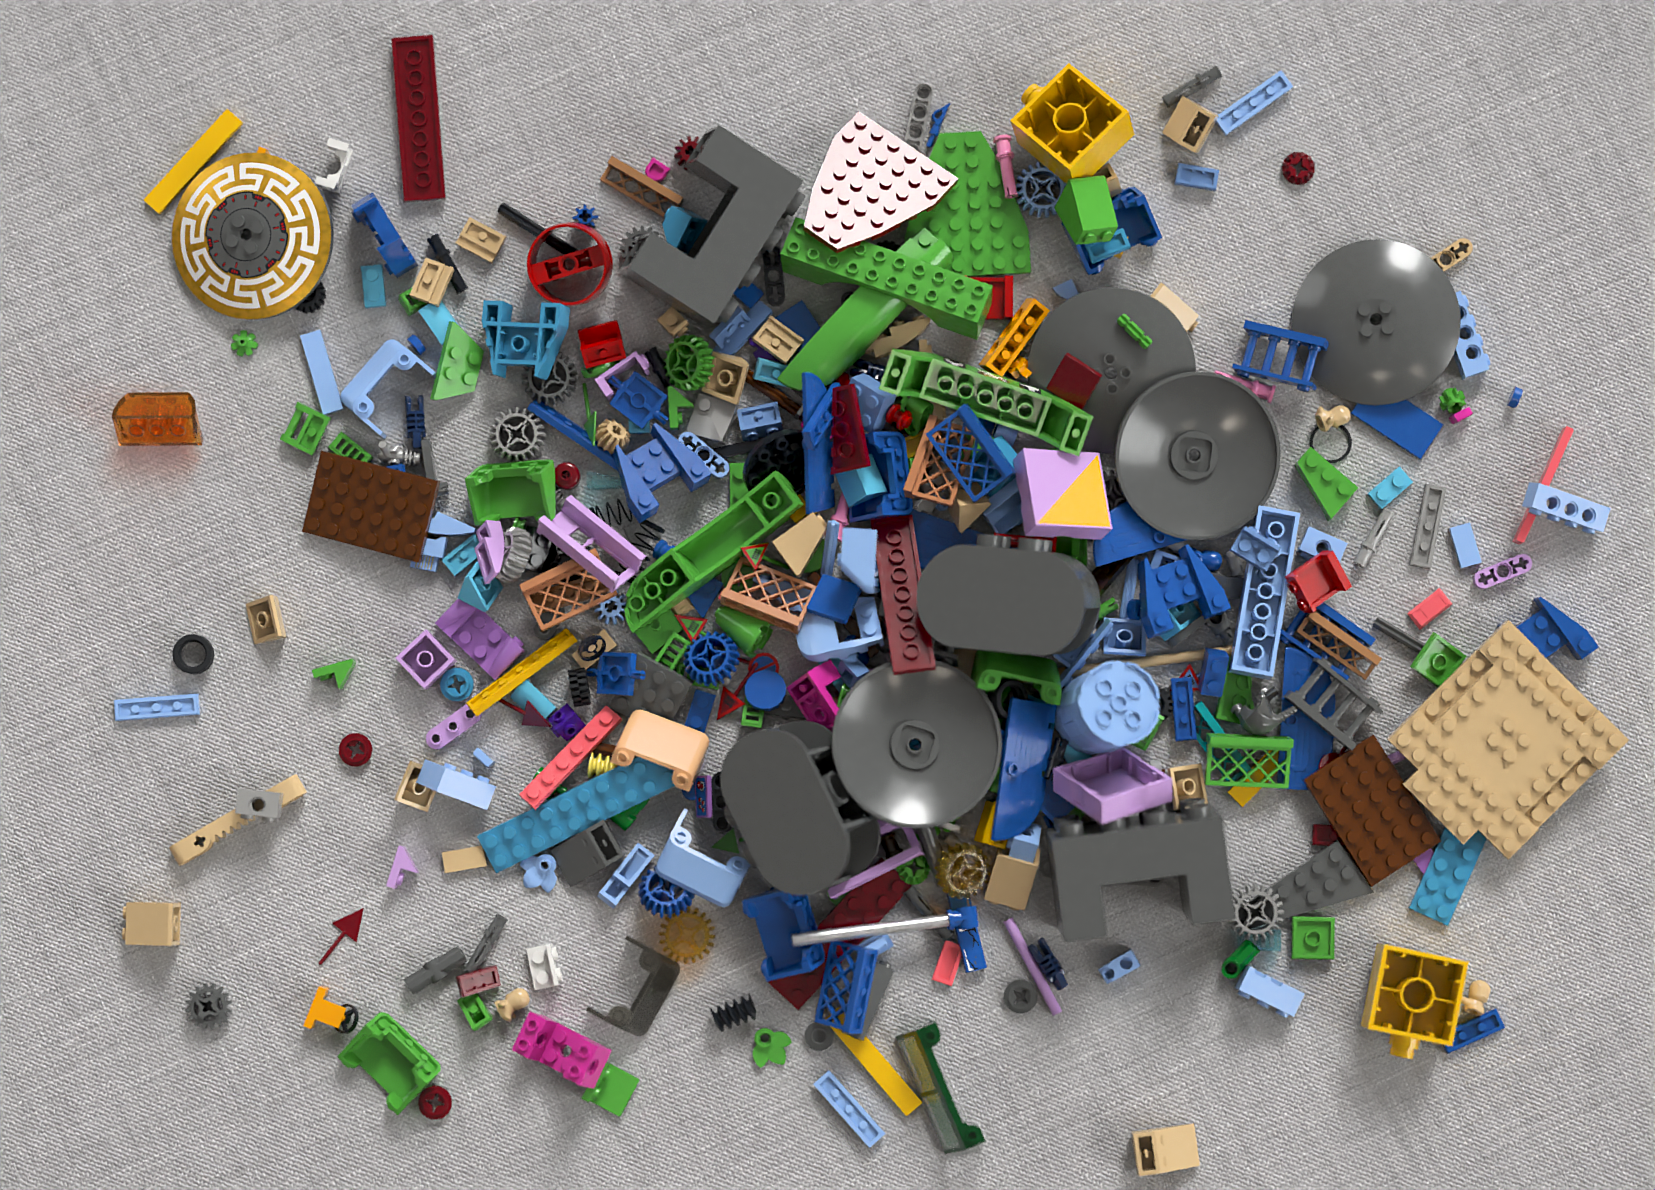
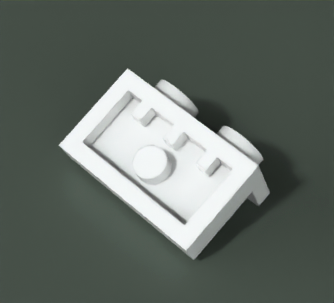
M551 943L526 949L534 989L539 990L560 985V980H563L561 968L556 967L555 960L558 959L556 947H552Z

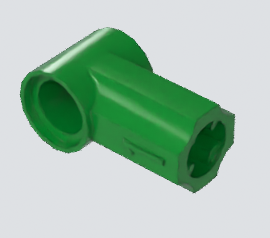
M650 799L609 819L626 831Z
M1245 939L1223 962L1222 974L1229 979L1236 978L1260 950L1252 941ZM1234 963L1237 966V971L1229 972L1226 965Z

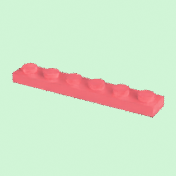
M606 705L519 794L520 797L536 810L622 722V718Z

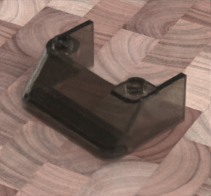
M627 935L625 940L643 949L639 957V963L644 970L650 972L630 1010L624 1006H615L607 1015L590 1005L586 1011L635 1036H642L648 1032L679 976L680 965L676 960Z

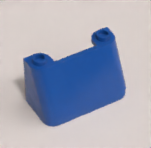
M1136 187L1123 189L1122 193L1111 198L1118 224L1117 230L1124 229L1131 247L1139 243L1151 247L1163 238L1145 195ZM1062 222V227L1085 272L1088 275L1100 273L1105 265L1104 261L1109 258L1092 264L1084 244L1076 245Z
M897 431L866 433L868 453L873 455L887 493L850 507V523L909 514L913 509V500L905 497L903 490L909 474L905 437Z
M774 889L742 900L744 914L756 920L767 956L761 964V972L765 976L766 981L810 972L824 962L825 953L822 943L792 946L791 934L818 931L807 895H793Z

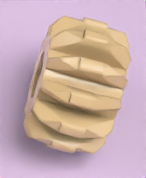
M606 419L596 428L595 441L598 442L597 446L603 448V451L607 450L610 454H613L616 445H619L622 451L626 449L629 445L631 434L627 432V427L621 425V422L616 423L614 419L611 421Z

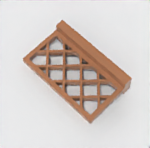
M930 414L903 490L907 498L913 499L916 497L953 507L960 482L957 478L950 482L947 480L945 473L951 471L950 468L947 467L942 470L938 461L943 458L941 456L935 458L933 454L935 447L926 436V433L943 420L938 419V416ZM951 424V430L962 431V425ZM940 430L932 435L936 441L939 438L940 441L937 443L945 444L946 438H941ZM952 432L953 434L950 435L949 441L955 438L960 445L958 436L961 433ZM973 435L970 441L963 444V447H974L975 438ZM954 448L950 451L947 449V457L953 460L951 455L958 452L959 448ZM962 449L965 457L961 461L968 462L972 450L965 451V449ZM935 463L939 472L928 476L926 472L927 467ZM960 464L959 474L962 477L967 467L966 464ZM942 475L946 484L935 489L931 480ZM929 482L933 489L927 494L919 492L920 486ZM949 487L952 493L950 499L940 498L938 492Z
M595 548L589 551L598 560H600ZM573 559L519 584L520 590L542 632L617 596V591L615 590L613 593L610 592L606 595L597 594L596 592L601 582L597 578L587 575L588 571ZM578 575L583 577L580 587L568 584L571 576ZM586 578L597 582L594 592L582 589ZM555 584L564 586L560 597L549 593L551 586ZM567 587L578 591L575 601L563 598ZM581 592L592 595L590 603L584 605L577 602ZM536 593L545 595L541 606L532 603L530 596ZM547 597L559 600L556 610L544 607ZM562 601L573 604L571 612L567 614L558 612ZM543 610L554 614L552 621L544 625L540 619Z
M740 557L726 588L723 589L720 595L721 604L798 634L807 613L806 608L817 586L762 564H759L757 567L759 571H754L752 568L753 573L742 576L740 571L742 565L744 564L751 568L752 566L746 558ZM770 574L772 580L762 584L758 575ZM756 577L759 585L748 589L744 580ZM788 581L792 588L781 591L778 583ZM742 582L745 590L740 592L731 590L733 584ZM775 584L778 593L767 596L764 588ZM803 588L811 591L808 597L800 599L797 590ZM761 589L764 598L759 600L753 599L750 593ZM794 592L797 601L786 604L783 595ZM780 597L783 606L777 608L771 606L769 600ZM800 605L802 612L798 617L791 614L789 608Z

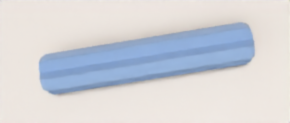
M836 520L827 522L820 572L821 577L823 574L833 576L840 526Z
M1132 559L1127 565L1119 618L1129 619L1126 608L1128 602L1134 599L1138 574L1137 564L1139 563L1137 559Z

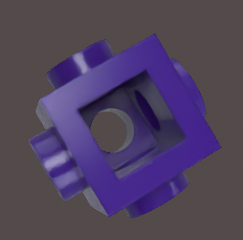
M568 703L548 719L552 724L551 731L557 738L562 736L566 742L586 726Z

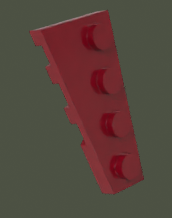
M855 384L835 387L832 390L834 427H832L833 448H831V457H833V467H831V475L871 466Z

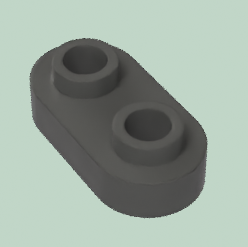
M564 607L559 608L558 612L565 614ZM550 612L542 613L540 619L543 625L551 622L554 615ZM536 622L534 633L541 640H549L554 636L559 624L549 628L546 633H542Z

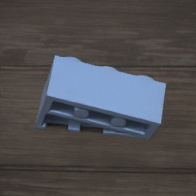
M425 759L416 783L486 810L496 786L489 784L490 779L480 775L474 778L472 777V772L464 769L458 772L456 771V766L444 763V766L427 759Z
M1246 966L1243 969L1234 987L1239 990L1238 995L1246 999L1252 996L1258 999L1257 1004L1267 1009L1269 1006L1277 1009V1014L1285 1018L1288 1015L1295 1016L1305 995L1250 966Z

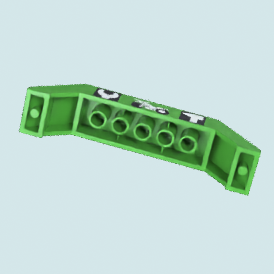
M892 349L879 386V390L897 396L920 397L958 410L963 404H967L979 418L1039 437L1059 448V450L1076 456L1080 455L1093 419L1092 415L1050 392L928 352Z

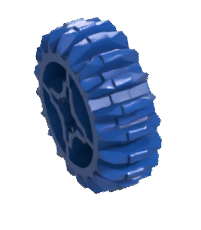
M707 631L705 637L699 634L697 641L692 639V646L687 645L689 652L684 653L686 659L683 661L686 667L685 671L687 674H690L692 680H696L697 684L701 685L703 683L707 687L710 683L716 687L718 681L724 684V678L731 679L730 673L736 672L734 666L739 665V660L737 659L740 657L737 651L738 647L733 643L732 638H727L724 633L720 635L715 631L711 635ZM714 646L722 647L726 651L715 650ZM697 667H708L709 671H701Z
M655 865L654 871L648 869L647 876L643 875L641 878L642 882L639 883L640 890L638 891V896L641 898L640 902L642 905H645L646 911L651 910L653 916L659 913L661 919L664 914H668V917L671 918L672 914L675 913L679 917L680 910L686 912L687 906L692 905V899L695 898V894L661 878L656 873ZM659 882V885L650 892L651 888ZM684 890L681 896L675 900V896L679 894V891Z

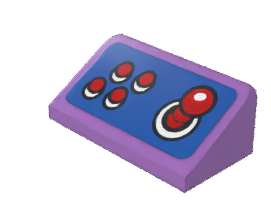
M710 775L697 776L695 780L697 818H712L713 816L712 780Z

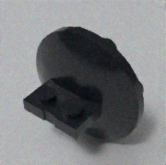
M785 429L777 431L755 445L747 456L743 467V481L749 492L774 471L781 473L795 488L793 489L794 491L802 488L796 493L797 495L805 491L804 449L802 447L804 437L802 430Z

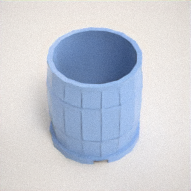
M1121 661L1104 662L1075 678L1062 689L1060 705L1056 707V730L1062 739L1069 741L1068 745L1078 752L1089 755L1111 752L1128 744H1134L1149 735L1158 722L1160 713L1158 711V699L1160 698L1158 688L1151 676L1136 664Z

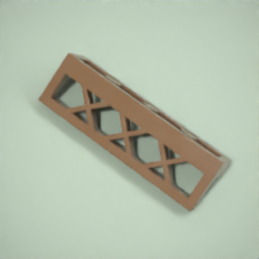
M613 156L607 162L608 167L600 178V181L663 218L665 213L661 209V203L670 202L676 207H681L684 202L682 196ZM614 169L620 173L621 181L611 182L606 178L611 170ZM636 182L639 191L628 192L625 183ZM650 191L655 193L657 201L652 203L645 202L642 193Z
M582 578L570 581L568 584L580 587ZM586 578L582 589L594 592L597 582ZM600 583L596 593L606 595L610 593V589ZM553 586L549 593L560 597L564 586ZM567 587L563 598L575 601L578 591ZM581 592L577 602L589 600L592 595ZM536 593L530 596L532 603L541 606L545 595ZM547 597L544 607L555 610L559 600ZM562 601L560 608L572 604Z
M1317 612L1308 613L1296 631L1364 680L1367 679L1374 667L1382 660L1377 654ZM1309 621L1316 625V635H1308L1303 631ZM1330 635L1333 637L1335 646L1325 647L1322 644L1321 636ZM1338 648H1349L1352 659H1342ZM1364 659L1371 665L1365 673H1362L1357 669L1356 660Z

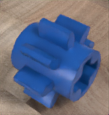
M584 204L583 209H575L577 216L572 217L574 221H579L578 223L589 227H596L594 220H598L599 217L593 215L595 212L594 207L589 210L586 204ZM584 214H588L590 217L587 219V222H583V219H581L584 217Z

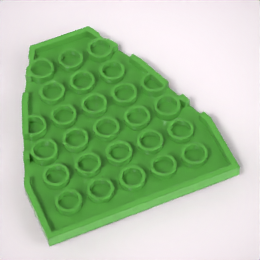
M981 131L940 133L929 159L956 176L958 182L933 210L918 214L917 218L912 221L909 219L904 243L910 238L913 239L925 228L935 238H941L951 250L954 261L946 270L967 277L1031 274L1028 228L1014 195L1012 199H1006L1004 196L1000 163L996 160L995 154Z

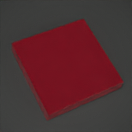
M1066 353L1046 389L1083 410L1102 375L1071 354Z

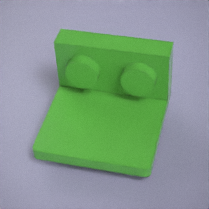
M606 1062L595 1088L587 1087L581 1099L588 1103L591 1101L607 1111L621 1116L639 1082V1078Z

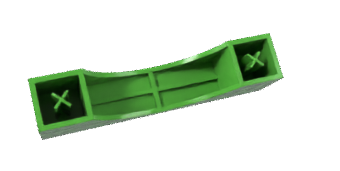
M795 217L780 253L783 272L819 285L840 282L877 290L916 308L935 322L938 327L978 340L992 305V285L866 241H861L860 245L856 247H848L845 251L835 253L803 231L805 220Z

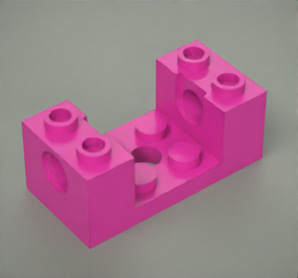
M829 659L808 671L786 687L807 721L819 723L832 732L839 708L827 691L826 686L839 679L841 675Z
M529 1011L512 1047V1051L528 1059L539 1061L564 1074V1078L580 1086L592 1089L595 1088L612 1051L544 1015ZM566 1046L571 1048V1053L568 1057L563 1055V1050Z

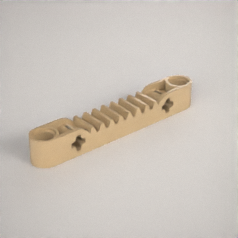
M297 774L266 790L268 792L284 793L282 808L307 793ZM260 799L254 803V808L258 812L264 808V803ZM234 809L173 844L169 849L178 865L182 866L209 851L214 842H219V837L226 838V832L233 834V828L240 830V823L248 825V820L255 821V816H253V820L240 818L241 814L235 813ZM199 837L206 839L203 842L204 846L198 845L197 842L200 841Z

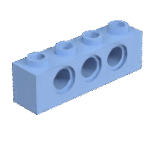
M1458 291L1456 296L1461 314L1460 330H1465L1468 333V339L1464 340L1459 336L1453 356L1463 380L1489 370L1490 360L1488 355L1483 353L1481 347L1483 346V341L1480 334H1477L1474 326H1476L1474 316L1468 312L1467 307H1469L1467 297L1462 295L1461 291ZM1467 349L1475 352V359H1469L1466 356Z
M1529 482L1522 507L1528 508L1531 514L1541 516L1542 513L1547 515L1546 519L1559 522V519L1565 521L1564 525L1572 528H1577V526L1583 527L1582 531L1589 534H1594L1595 531L1604 532L1611 509L1544 484ZM1549 499V506L1547 507L1546 502ZM1565 506H1567V512H1566V513L1564 512ZM1583 512L1585 513L1584 519H1582Z

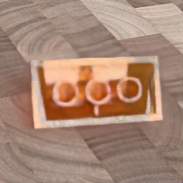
M189 392L127 393L118 401L113 409L112 419L119 446H198L203 443L195 399Z

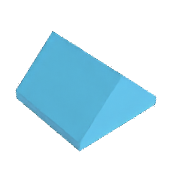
M869 454L870 467L835 474L849 508L887 493L872 454Z
M477 560L464 579L458 599L485 612L488 611L503 589V586L497 578H494L489 584H485Z

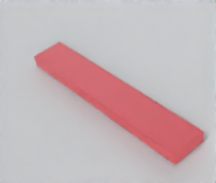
M1568 426L1562 428L1538 483L1546 486L1550 485L1574 431ZM1528 508L1512 541L1516 544L1525 542L1536 515L1529 513Z

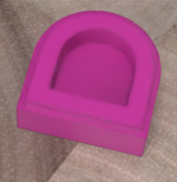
M654 157L645 170L646 176L658 183L663 181L670 172V168Z
M1470 407L1450 416L1449 420L1454 425L1473 413Z

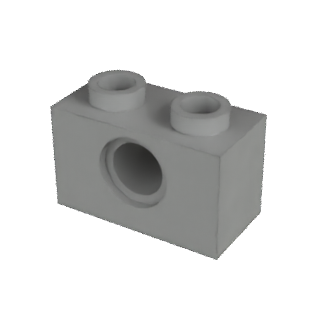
M238 788L235 813L241 814L240 818L253 820V816H262L261 821L274 822V818L281 817L284 793ZM260 799L264 803V808L258 812L254 808V803Z

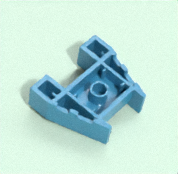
M484 300L482 325L486 332V344L490 351L493 375L506 378L507 366L535 367L534 376L547 380L568 330L570 307L561 303H541L539 323L511 322L513 305L504 301Z

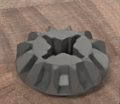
M1015 980L1007 985L1004 992V1002L1011 1011L1020 1014L1027 1013L1037 1003V991L1030 982ZM1027 989L1024 997L1026 998L1028 1003L1020 1000L1019 1002L1014 1004L1017 996L1013 991L1015 990L1016 992L1018 991L1019 993H1021L1022 991Z

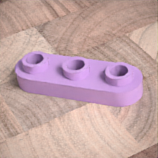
M464 705L427 733L426 742L428 746L433 749L445 747L478 723L482 713L477 717L474 714L472 718H468L467 712L470 709L467 705ZM452 722H455L457 724V728L455 730L450 729V724ZM434 735H439V742L435 743L433 741Z

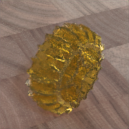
M963 842L962 845L955 843L954 847L947 846L948 853L945 851L941 852L943 859H937L940 866L934 867L935 870L939 871L935 875L936 879H940L937 883L938 886L943 887L942 891L946 894L948 893L950 897L954 898L956 896L960 900L963 897L970 899L971 894L974 896L978 895L977 889L984 890L982 883H989L985 879V876L990 875V872L986 871L991 866L985 862L988 857L982 855V849H977L974 844L969 846L967 842ZM965 855H970L975 864H968ZM963 867L966 868V869H964L963 874H959V873H961V870H963V869H962ZM950 877L957 878L961 887L954 886Z
M687 907V913H683L680 910L679 917L673 913L672 916L674 918L672 920L666 916L664 919L669 922L668 925L663 923L660 925L666 931L659 932L660 936H665V939L659 942L660 944L667 943L668 946L664 947L663 951L665 952L668 949L672 951L668 955L669 958L676 954V962H679L680 958L684 957V964H687L688 957H691L692 963H695L696 955L702 960L704 959L701 954L702 951L706 954L710 953L706 948L707 945L710 947L714 946V943L709 942V938L714 939L716 935H709V931L715 930V927L711 926L708 928L707 924L711 923L712 920H703L706 916L705 912L699 917L697 915L699 912L698 908L694 910V914L691 913V907ZM681 918H693L699 924L689 928L682 922ZM676 923L680 934L671 942L670 930L673 924ZM682 927L684 930L687 929V931L697 929L691 935V941L682 939L678 942L684 935ZM704 929V942L699 948L695 941V935ZM680 943H687L694 952L684 953L675 947Z

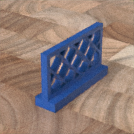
M963 404L956 412L926 433L928 439L973 502L978 501L999 484L1017 473L967 404ZM959 416L963 421L962 431L951 430L952 420ZM939 430L947 431L945 444L937 443L932 435ZM950 432L961 433L959 446L948 444ZM965 434L973 435L975 438L974 448L963 447ZM948 447L959 448L957 461L950 460L947 457ZM962 449L974 450L972 463L961 461ZM977 451L985 452L988 456L986 465L975 464ZM960 464L971 465L969 478L962 477L959 474ZM974 466L986 468L984 480L973 478ZM989 468L997 469L1002 477L995 482L987 481ZM972 481L983 482L982 492L975 496L971 490Z
M844 941L830 942L814 1022L841 1029L846 1033L862 1034L878 950ZM837 945L841 946L844 953L839 958L836 955ZM855 950L858 951L856 962L853 961L850 955ZM846 958L850 966L843 970L840 962ZM836 966L839 975L833 978L831 974L832 968ZM853 971V980L850 983L846 975ZM840 979L843 980L846 986L841 991H839L836 984ZM830 987L833 988L835 996L831 999L827 995ZM848 991L849 1000L846 1004L842 995ZM838 999L842 1008L835 1012L832 1003ZM828 1007L831 1016L827 1020L822 1019L824 1010ZM843 1012L845 1014L844 1025L841 1024L838 1018Z

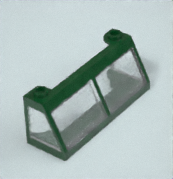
M933 1020L897 1035L896 1039L945 1154L967 1150L985 1142V1138L980 1127L967 1125L966 1122H962L931 1048L937 1045L941 1038L937 1024Z

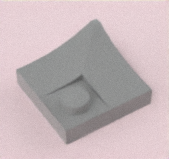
M698 393L686 432H691L698 437L724 442L739 405Z

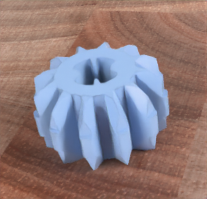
M624 594L617 598V595L598 604L601 607L594 609L595 613L602 612L598 619L602 620L606 616L605 624L607 625L610 622V618H612L614 625H617L616 617L624 621L625 618L621 615V613H625L623 607H626V602L621 603L626 597ZM612 602H615L614 605L617 606V609L612 610L611 613L607 612L609 611L606 608L607 604L611 605Z

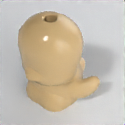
M1343 405L1333 407L1329 411L1319 406L1315 414L1318 428L1324 432L1328 431L1330 427L1337 429L1351 419L1349 409Z
M1475 980L1470 984L1468 998H1461V1002L1464 1004L1462 1006L1464 1012L1477 1016L1484 1015L1485 1009L1483 1004L1487 1003L1491 991L1487 982Z
M516 988L508 993L504 1000H497L494 1003L501 1017L506 1021H512V1019L516 1018L514 1012L526 1007L529 1004L530 997L525 989Z

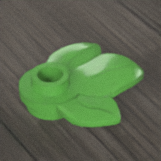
M761 1028L754 1036L756 1046L753 1050V1058L760 1068L768 1060L783 1065L786 1060L784 1047L790 1045L792 1041L784 1032H773L768 1028ZM764 1034L768 1035V1042H762L761 1036Z

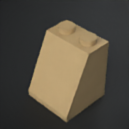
M1160 283L1151 297L1168 307L1180 320L1185 330L1192 333L1199 323L1196 321L1199 315L1163 283Z
M814 512L772 541L773 546L797 579L804 573L826 534V522L820 514L816 516Z
M997 848L984 899L988 900L991 904H1002L1012 910L1025 911L1038 869L1041 849H1037L1034 861L1030 863L1009 857L1010 848Z
M126 902V906L123 907V919H126V927H123L122 939L125 940V945H180L181 903Z

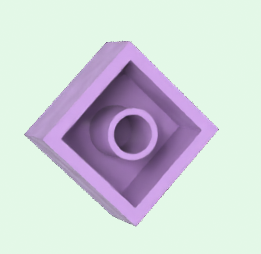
M427 629L396 657V660L426 690L457 662Z

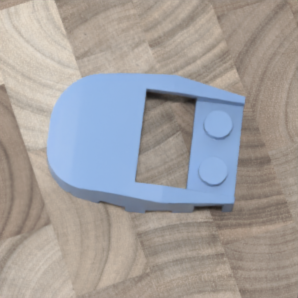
M859 597L854 606L861 639L839 643L833 620L807 612L801 624V629L796 634L800 653L810 661L824 662L828 661L829 658H840V660H843L854 653L859 652L861 654L867 652L869 646L877 643L883 646L884 640L874 597Z

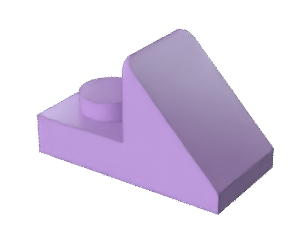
M398 846L386 885L388 887L397 888L398 885H402L405 873H402L403 869L419 873L404 846Z

